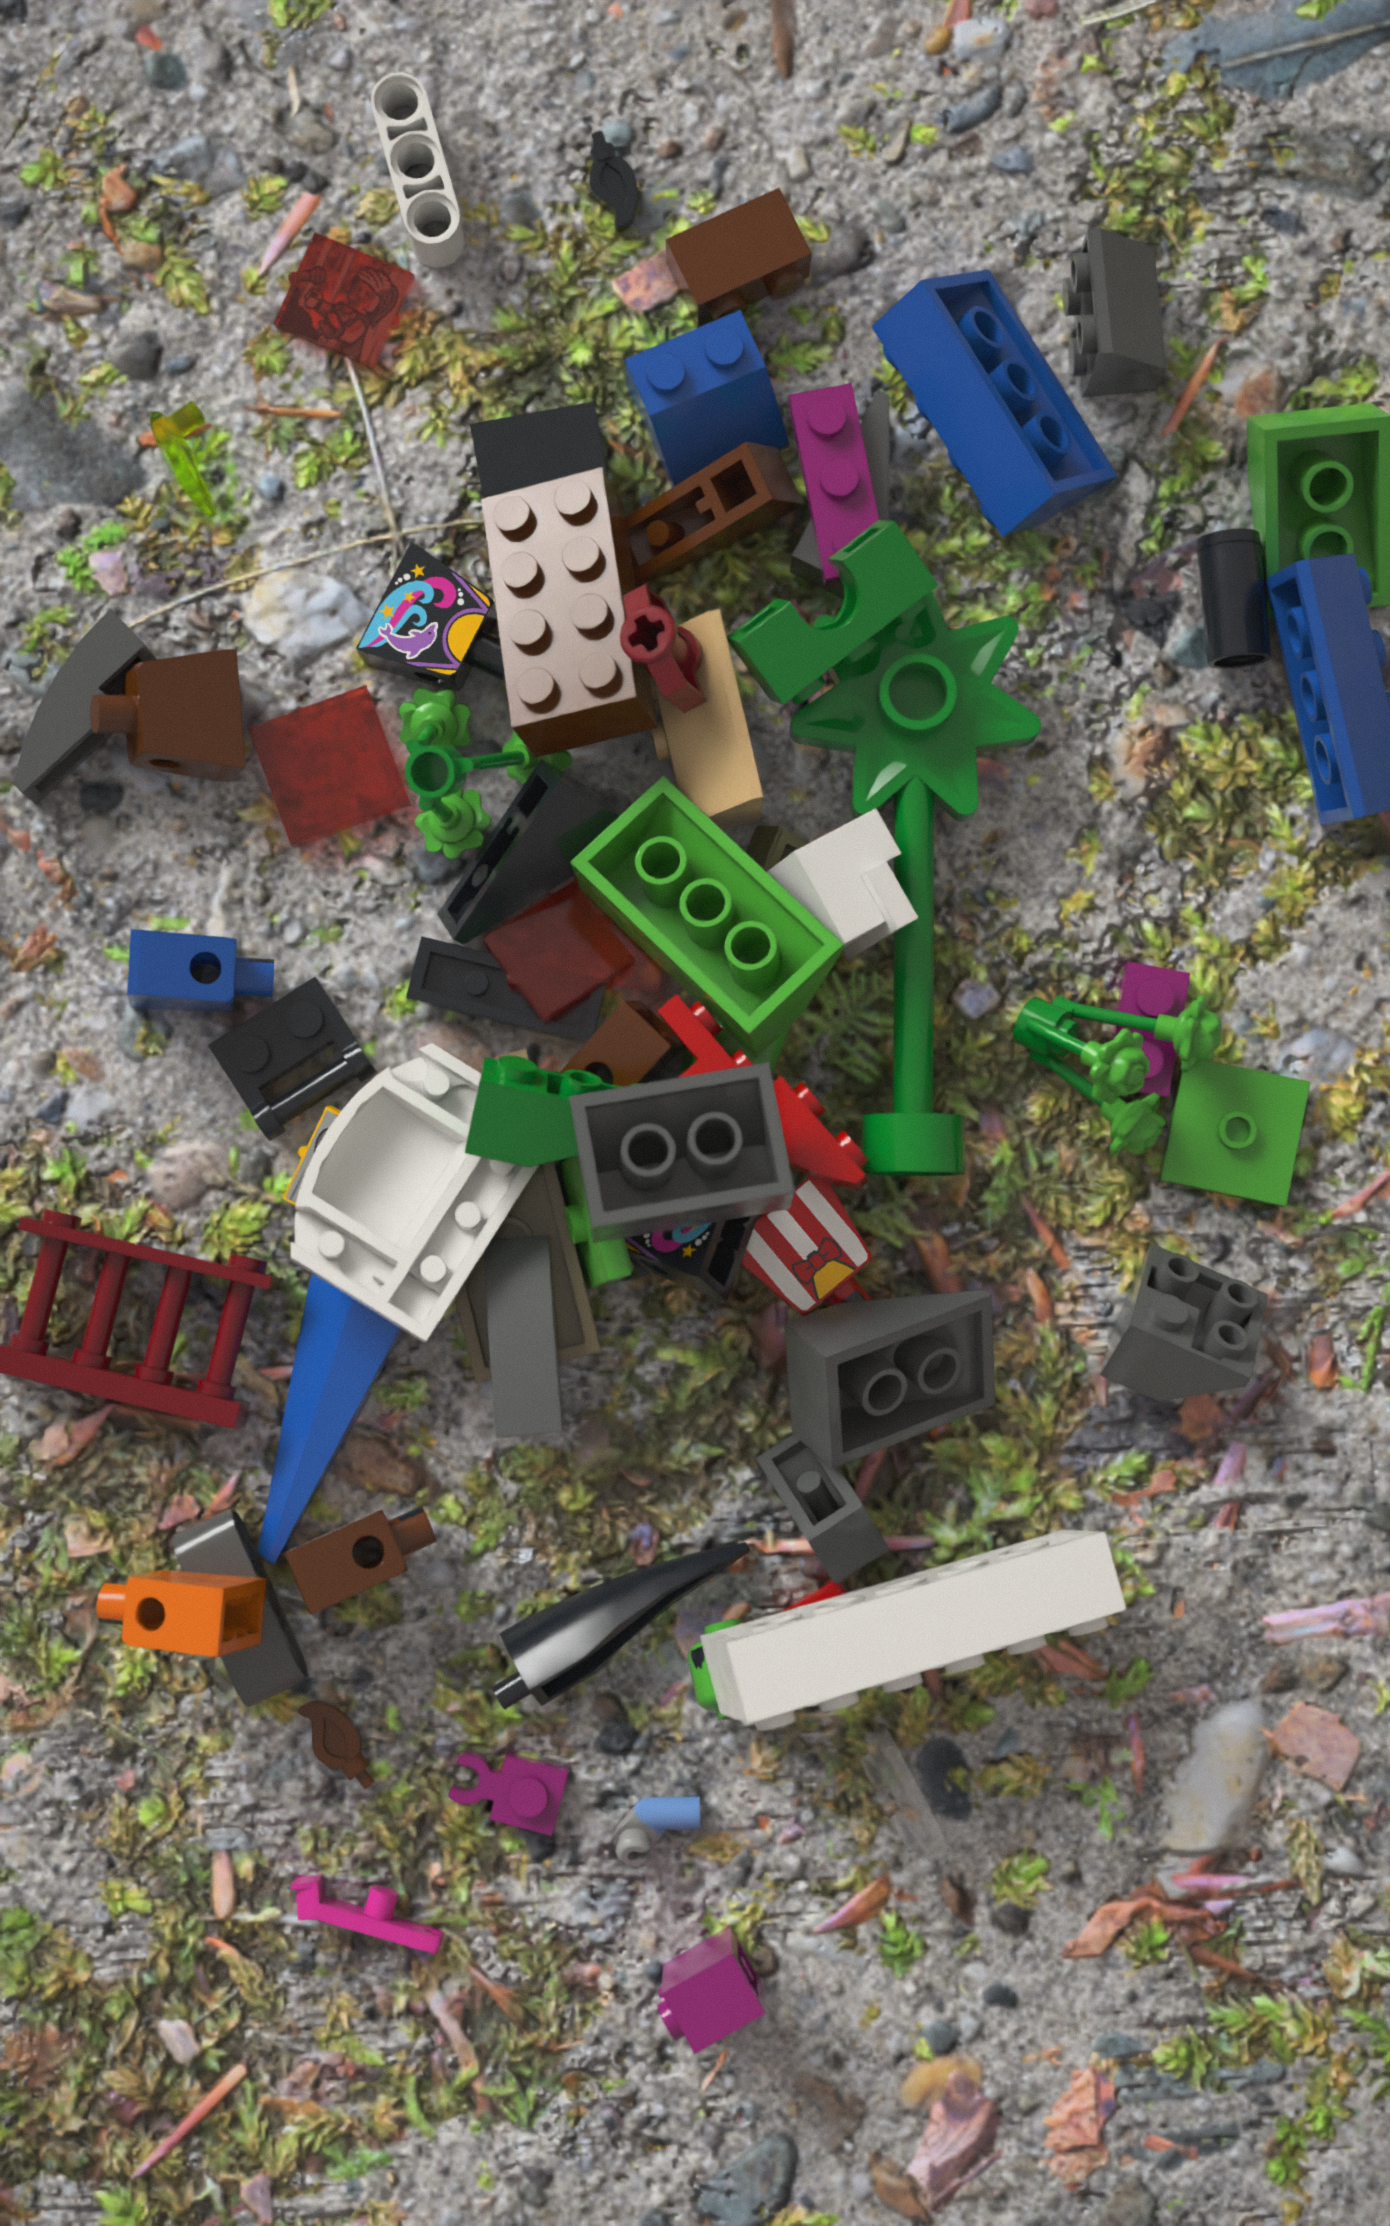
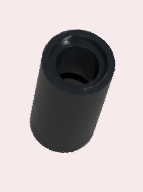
M1239 528L1216 531L1201 536L1196 540L1208 666L1217 669H1233L1258 665L1270 660L1271 648L1260 533L1253 529Z

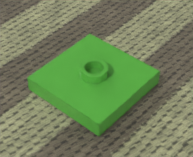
M1196 1059L1195 1065L1189 1072L1181 1071L1180 1064L1157 1181L1285 1207L1287 1205L1310 1082L1203 1059Z
M578 1156L566 1159L556 1168L566 1204L564 1207V1217L567 1231L572 1243L576 1244L587 1290L609 1285L630 1276L633 1269L625 1238L593 1243Z

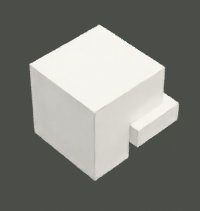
M876 808L793 851L767 871L772 878L844 944L843 953L847 960L868 950L918 918L887 863L900 855L901 852Z

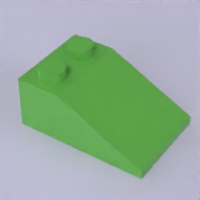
M1372 403L1247 416L1248 486L1254 530L1260 533L1268 619L1273 618L1265 584L1266 578L1297 561L1350 553L1355 554L1357 567H1363L1370 580L1372 600L1366 607L1390 605V415Z

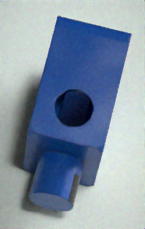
M131 929L127 986L129 1004L131 1008L233 1012L234 995L272 997L274 959L236 957L237 939ZM212 965L217 968L220 976L215 982L205 984L197 982L192 977V972L198 966Z

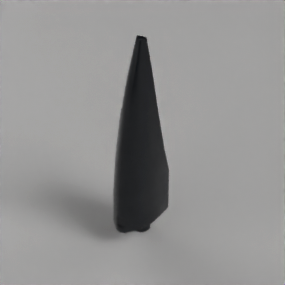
M746 1542L691 1553L640 1568L590 1587L505 1629L499 1634L518 1672L492 1687L499 1703L505 1710L532 1694L540 1705L543 1706L596 1674L625 1643L670 1606L751 1551Z

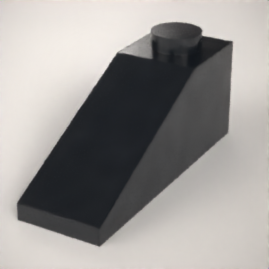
M541 759L437 914L453 940L462 945L468 943L574 876L575 873L570 861L613 823L619 815L600 793Z

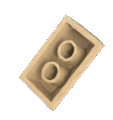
M720 609L707 611L679 625L694 634L701 644L703 655L696 676L707 702L683 713L663 696L656 681L649 673L652 697L656 699L661 721L657 723V728L651 729V735L658 762L670 760L675 782L673 785L723 830L761 821L763 793Z

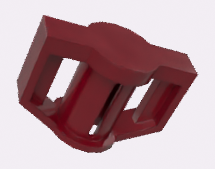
M646 584L623 595L627 618L621 627L620 643L627 657L638 664H645L646 669L656 681L663 696L683 713L707 702L696 676L703 654L701 644L695 635L681 626H676L666 602Z

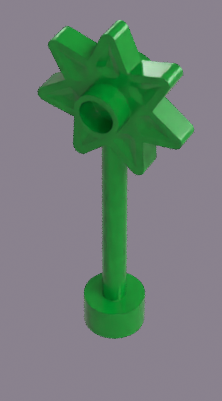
M932 591L924 596L928 605L914 618L899 626H896L892 621L883 630L873 635L877 644L866 655L850 665H845L841 660L828 671L836 685L795 713L791 718L789 728L790 738L795 743L853 754L850 810L855 819L875 808L879 812L894 799V841L901 852L900 855L894 858V875L918 916L916 920L894 933L893 1113L862 1115V1152L868 1159L862 1166V1171L865 1175L953 1176L965 1174V1116L933 1113L934 802L956 821L965 822L971 819L978 807L976 754L1029 745L1035 740L1041 729V721L1037 715L992 684L1018 634L1019 626L1017 621L1010 616H1002L949 631ZM830 615L819 616L814 621L813 627L825 625L835 617Z

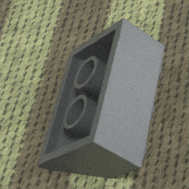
M769 1062L569 1096L593 1243L790 1209L795 1191Z

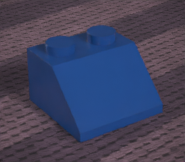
M741 310L624 359L626 386L672 488L744 442L775 447L779 451L789 447L790 443L766 365Z

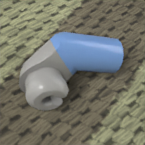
M700 1796L646 1797L639 1800L616 1828L613 1842L619 1860L627 1866H641L649 1860L651 1849L666 1830H700Z

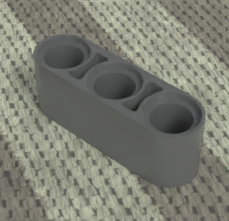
M230 1508L172 1536L173 1547L184 1572L267 1578L261 1644L221 1656L232 1684L242 1702L247 1707H251L309 1680L308 1668L301 1649L249 1532L234 1508Z

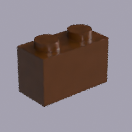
M780 188L666 239V264L697 328L738 310H741L742 314H744L748 310V305L770 296L772 300L787 297L800 289L804 284V280L809 278L812 253Z

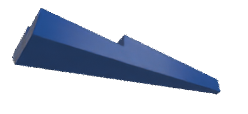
M313 1273L310 1276L258 1547V1554L272 1564L279 1562L371 1395L370 1390L404 1331Z

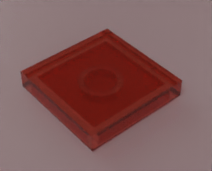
M367 685L248 728L285 831L293 848L411 805Z

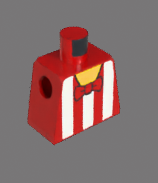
M811 1176L794 1189L795 1193L790 1209L765 1213L755 1222L741 1266L801 1317L807 1315L822 1301L830 1307L838 1303L872 1300L853 1275L869 1263L873 1257L830 1183Z

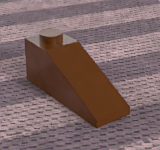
M744 442L626 516L636 588L752 536L803 505V501L778 448Z

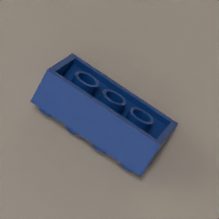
M989 269L921 280L872 326L883 344V352L886 359L901 373L915 396V403L919 412L927 421L932 423L947 447L951 464L959 473L965 476L980 500V508L984 517L998 529L1002 537L1039 526L1110 484L1118 477Z
M1354 553L1294 562L1266 578L1265 584L1320 825L1353 820L1390 810V692H1385L1380 669L1386 663L1384 642L1377 629L1371 630L1366 607L1372 600V590L1368 574L1363 567H1357Z

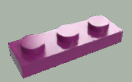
M852 383L790 394L788 401L825 586L842 583L841 578L828 561V558L879 520Z

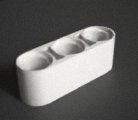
M403 72L391 73L381 78L374 86L371 94V105L409 244L415 257L424 265L433 268L446 267L454 263L462 254L465 238L459 207L434 118L422 83L413 75ZM401 106L412 107L416 110L411 117L405 120H395L388 117L394 109ZM424 163L432 167L428 175L422 178L413 179L404 175L406 170L415 164ZM432 221H441L449 225L445 233L437 237H428L420 233L421 229Z

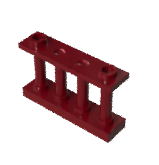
M48 1209L43 1210L41 1221L21 1217L18 1230L44 1235L19 1334H12L9 1344L0 1343V1373L232 1429L245 1427L251 1402L235 1399L237 1387L232 1386L231 1382L255 1286L278 1291L282 1278L265 1274L268 1262L230 1253L228 1264L224 1265L79 1230L82 1217ZM69 1242L106 1250L81 1349H74L72 1359L48 1354L50 1342L44 1340ZM131 1257L168 1265L143 1364H136L134 1374L110 1369L112 1357L106 1355ZM193 1271L230 1280L206 1379L199 1378L196 1389L173 1384L172 1380L175 1372L169 1370Z

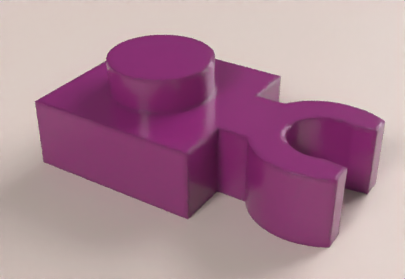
M463 1751L459 1754L457 1764L475 1769L479 1776V1783L473 1788L452 1785L448 1795L450 1799L464 1805L477 1803L483 1798L492 1800L494 1802L489 1820L552 1836L569 1768L507 1752L503 1768L500 1770L492 1768L488 1759L478 1752Z

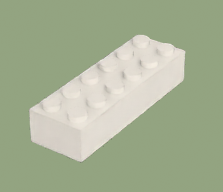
M1060 1530L701 1635L700 1639L720 1714L742 1722V1725L755 1724L757 1731H764L796 1721L794 1710L819 1705L820 1711L825 1712L853 1705L860 1701L857 1691L882 1686L884 1692H894L916 1686L923 1682L920 1672L945 1667L946 1673H957L985 1664L983 1653L1007 1648L1009 1655L1020 1654L1046 1646L1045 1634L1068 1630L1069 1636H1078L1108 1627L1106 1616L1127 1609L1105 1531Z

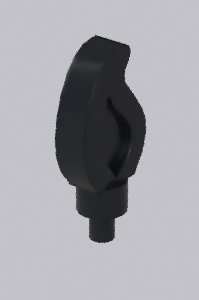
M596 131L591 134L594 147L590 149L593 161L590 171V191L597 203L614 214V229L620 233L632 225L636 216L638 204L636 177L629 164L620 156H616L613 144L606 143L603 131Z

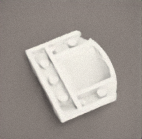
M433 1043L418 1049L417 1053L421 1057L399 1065L392 1070L388 1066L358 1091L330 1125L316 1148L299 1189L295 1205V1244L290 1243V1260L423 1343L427 1342L453 1303L463 1284L540 1166L526 1167L464 1153L481 1073Z

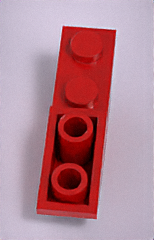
M676 994L657 1010L664 1023L697 1060L679 1077L753 1065L740 1049L732 1056H729L714 1037L723 1029L699 1001L688 1008ZM782 1076L778 1077L773 1084L790 1168L827 1183L859 1190L868 1182L866 1175L860 1169L868 1161L867 1157L844 1131L834 1138L817 1119L826 1110L803 1082L791 1088Z

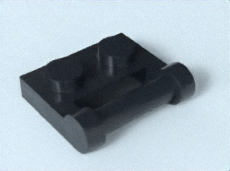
M313 977L208 1045L248 1107L253 1119L269 1141L286 1131L284 1126L286 1123L354 1079L358 1078L360 1082H363L377 1073L371 1060L316 977ZM336 1043L343 1055L342 1058L270 1104L262 1091L263 1089Z

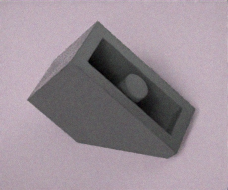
M794 1434L756 1458L835 1585L890 1550L838 1467L832 1469Z

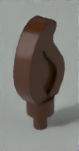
M319 1700L310 1701L301 1706L299 1714L309 1718L312 1723V1747L317 1759L326 1766L337 1770L341 1769L350 1781L356 1777L364 1789L375 1782L365 1769L370 1763L361 1753L363 1750L362 1737L355 1722L342 1710L327 1702Z

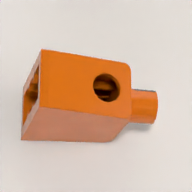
M158 1570L129 1577L126 1585L105 1583L101 1587L96 1606L97 1618L100 1623L123 1625L122 1641L127 1646L220 1657L261 1644L267 1578Z

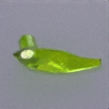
M189 401L168 417L164 416L161 412H151V429L159 450L171 472L190 499L209 518H213L217 513L212 497L198 470L196 455L184 440L186 435L205 423L203 413L192 401Z

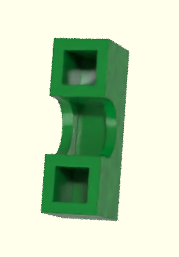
M877 520L828 558V561L841 578L844 587L843 605L833 620L825 625L812 627L803 620L791 601L776 598L727 636L729 644L771 701L784 705L791 700L794 705H797L807 700L826 683L822 677L825 672L841 660L845 665H850L859 660L877 644L873 635L892 621L896 626L906 623L928 605L924 596L936 588L938 583L895 521Z

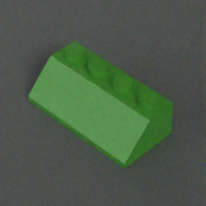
M664 776L570 861L581 890L696 1001H699L755 1058L803 1014L844 950V944Z

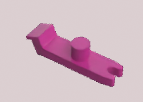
M322 1874L299 1876L291 1883V1890L296 1891L298 1920L315 1919L433 1954L438 1953L444 1931L393 1916L399 1893L393 1889L372 1885L366 1905L362 1907L325 1896Z

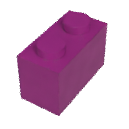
M731 1925L663 1964L662 1987L658 1989L662 2002L657 2004L658 2012L672 2038L678 2041L685 2037L694 2054L765 2014L762 1981Z

